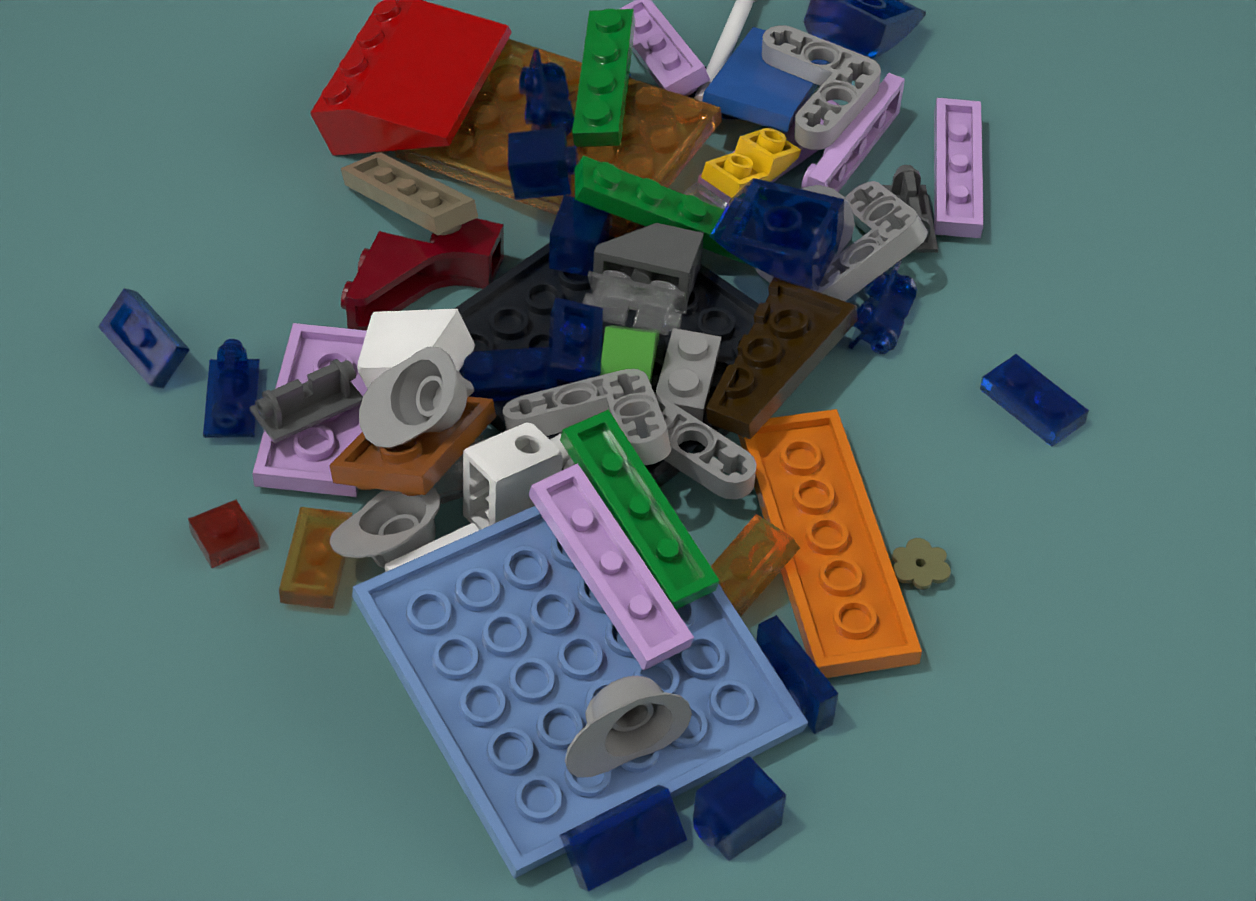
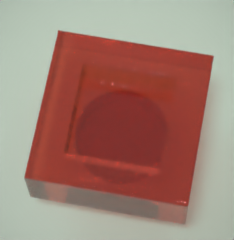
M237 499L188 518L190 533L211 568L260 548L259 536Z

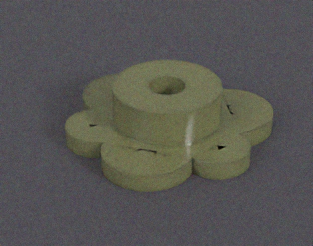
M913 538L907 542L906 548L898 547L893 551L892 559L895 562L893 569L897 581L901 583H913L916 588L925 590L931 587L932 582L937 584L946 582L951 573L949 565L945 562L947 558L946 551L940 547L932 548L925 539Z

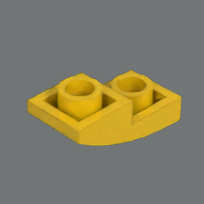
M763 128L740 136L734 153L707 161L701 178L733 200H738L762 188L784 172L799 158L801 149L787 141L786 136L782 132L772 128Z

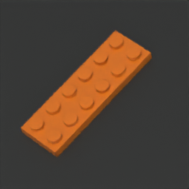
M832 409L769 418L751 440L738 435L741 447L748 451L757 463L754 488L814 680L920 664L922 649L838 410Z

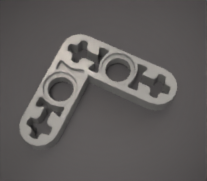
M778 25L770 27L763 34L762 59L765 63L821 86L795 116L794 137L796 142L802 147L811 150H821L829 147L877 94L881 75L880 65L867 56L790 26ZM826 60L831 63L826 65H819L812 63L810 61ZM843 100L848 102V104L833 105L828 103L827 101Z
M875 181L859 185L846 196V200L853 209L855 224L867 234L815 271L806 279L803 287L846 301L924 242L928 231L916 211Z
M638 369L620 370L523 395L509 401L503 407V416L507 430L523 423H531L545 436L560 433L562 429L609 409L644 465L660 462L671 452L667 424L646 373Z
M655 396L667 424L671 443V452L663 460L725 499H739L750 494L754 488L757 466L754 457L748 451L669 400ZM689 440L698 441L705 446V450L695 454L687 453L679 447V444ZM571 458L565 463L563 470L575 465Z

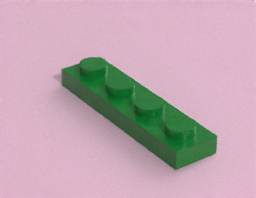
M634 9L589 11L572 130L575 147L621 146L636 23Z
M584 155L575 167V200L645 227L660 223L704 233L702 248L743 264L748 261L754 252L752 220L743 217L735 211L721 209L703 202L696 196L685 195L664 187L652 179L638 177L618 169L611 163L600 162Z
M609 409L562 429L560 437L562 445L575 464L578 463L674 608L677 610L716 591L720 582L719 578Z

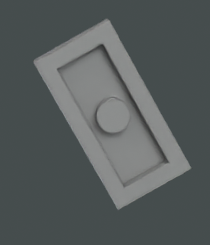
M673 328L655 396L669 400L702 422L720 353L721 336Z

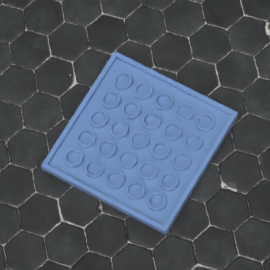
M536 506L353 586L352 597L514 879L803 732L808 724L805 716L719 584L716 591L676 610L694 636L691 646L643 671ZM628 676L648 677L658 684L664 692L680 695L689 702L692 716L688 727L678 739L665 748L637 757L608 772L593 777H577L568 771L565 764L567 749L575 736L587 725L585 716L587 707L601 689L611 682Z

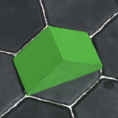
M614 325L606 326L599 376L625 369H638L646 373L651 384L660 331Z

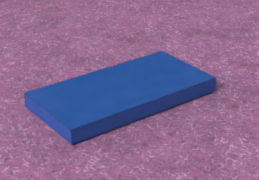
M752 27L704 91L701 106L779 131L788 132L795 121L797 112L810 99L818 85L765 63L762 59V39L766 30ZM826 60L810 61L812 63L819 65H826L831 63Z

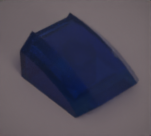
M810 0L803 22L808 34L873 59L886 53L902 41L921 22L926 15V11L903 0Z
M753 178L728 202L709 237L731 254L771 276L818 291L826 271L835 254L838 253L844 229V199Z

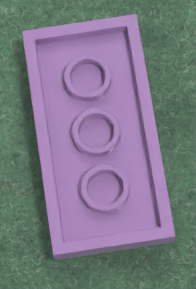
M293 323L276 388L296 379H299L303 384L308 381L307 374L330 365V362L338 359L340 362L349 360L356 373V378L351 380V382L363 396L367 391V387L358 372L357 364L367 331ZM361 404L277 443H274L264 430L252 473L254 486L357 497L358 488L356 486L333 483L329 465L362 432L359 422Z

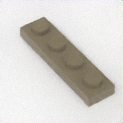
M382 152L341 168L346 186L436 235L454 233L461 229L462 224L478 217L474 199Z

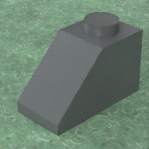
M655 223L598 244L594 251L593 286L687 307L701 268L704 233Z

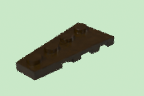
M774 276L768 287L769 295L765 303L760 302L754 314L753 327L748 335H743L737 347L738 356L734 364L727 366L706 407L708 423L751 440L858 321L857 305Z

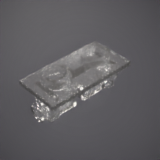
M606 270L603 274L589 271L588 279L593 294L586 293L582 312L589 313L591 319L625 326L628 311L631 309L637 311L633 324L634 328L660 331L662 335H668L670 331L672 332L673 328L680 329L682 322L681 313L686 314L687 305L685 292L679 291L675 285L657 280L651 281L650 284L632 281L628 275L613 270Z

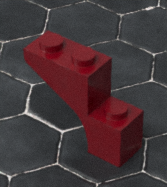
M475 218L462 224L461 229L447 235L432 233L430 242L379 231L370 249H363L358 262V273L354 280L347 281L342 291L341 308L346 310L347 328L367 331L373 312L401 311L427 293L439 288L470 286L483 289L494 281L504 259V224Z

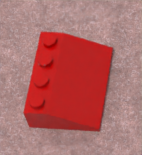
M383 0L378 2L310 112L331 154L336 156L450 146L512 33L509 25L424 0Z

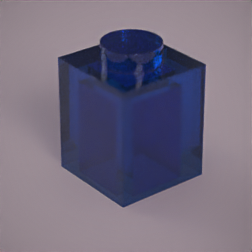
M565 127L508 133V170L515 200L571 195V175H575V167L579 163L577 147L568 146Z
M564 195L550 232L549 269L593 277L594 251L596 246L609 240L610 213L575 200V197Z
M748 756L696 790L693 827L704 844L709 847L715 846L730 861L782 825L786 794Z

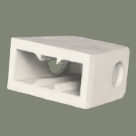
M458 309L373 312L358 360V372L368 389L370 384L382 373L426 347H439L450 354L456 370L459 371L473 351L475 344Z
M523 423L463 450V516L470 523L474 522L478 529L481 530L535 506L529 497L531 485L562 471L565 463L571 458L560 441L561 434L548 439L534 424Z

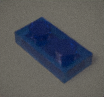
M127 288L122 290L98 326L150 386L164 389L190 351L189 347L139 292Z
M555 297L550 315L547 377L573 383L600 376L603 308Z
M552 347L473 351L465 358L464 364L459 370L462 377L470 381L474 387V392L470 397L493 399V401L513 400L523 395L557 387Z
M1017 354L982 377L980 390L1051 447L1086 423L1089 410Z
M777 615L759 623L756 642L805 716L809 728L814 734H817L832 726L839 693Z
M659 784L560 834L578 885L588 892L687 841L669 789Z

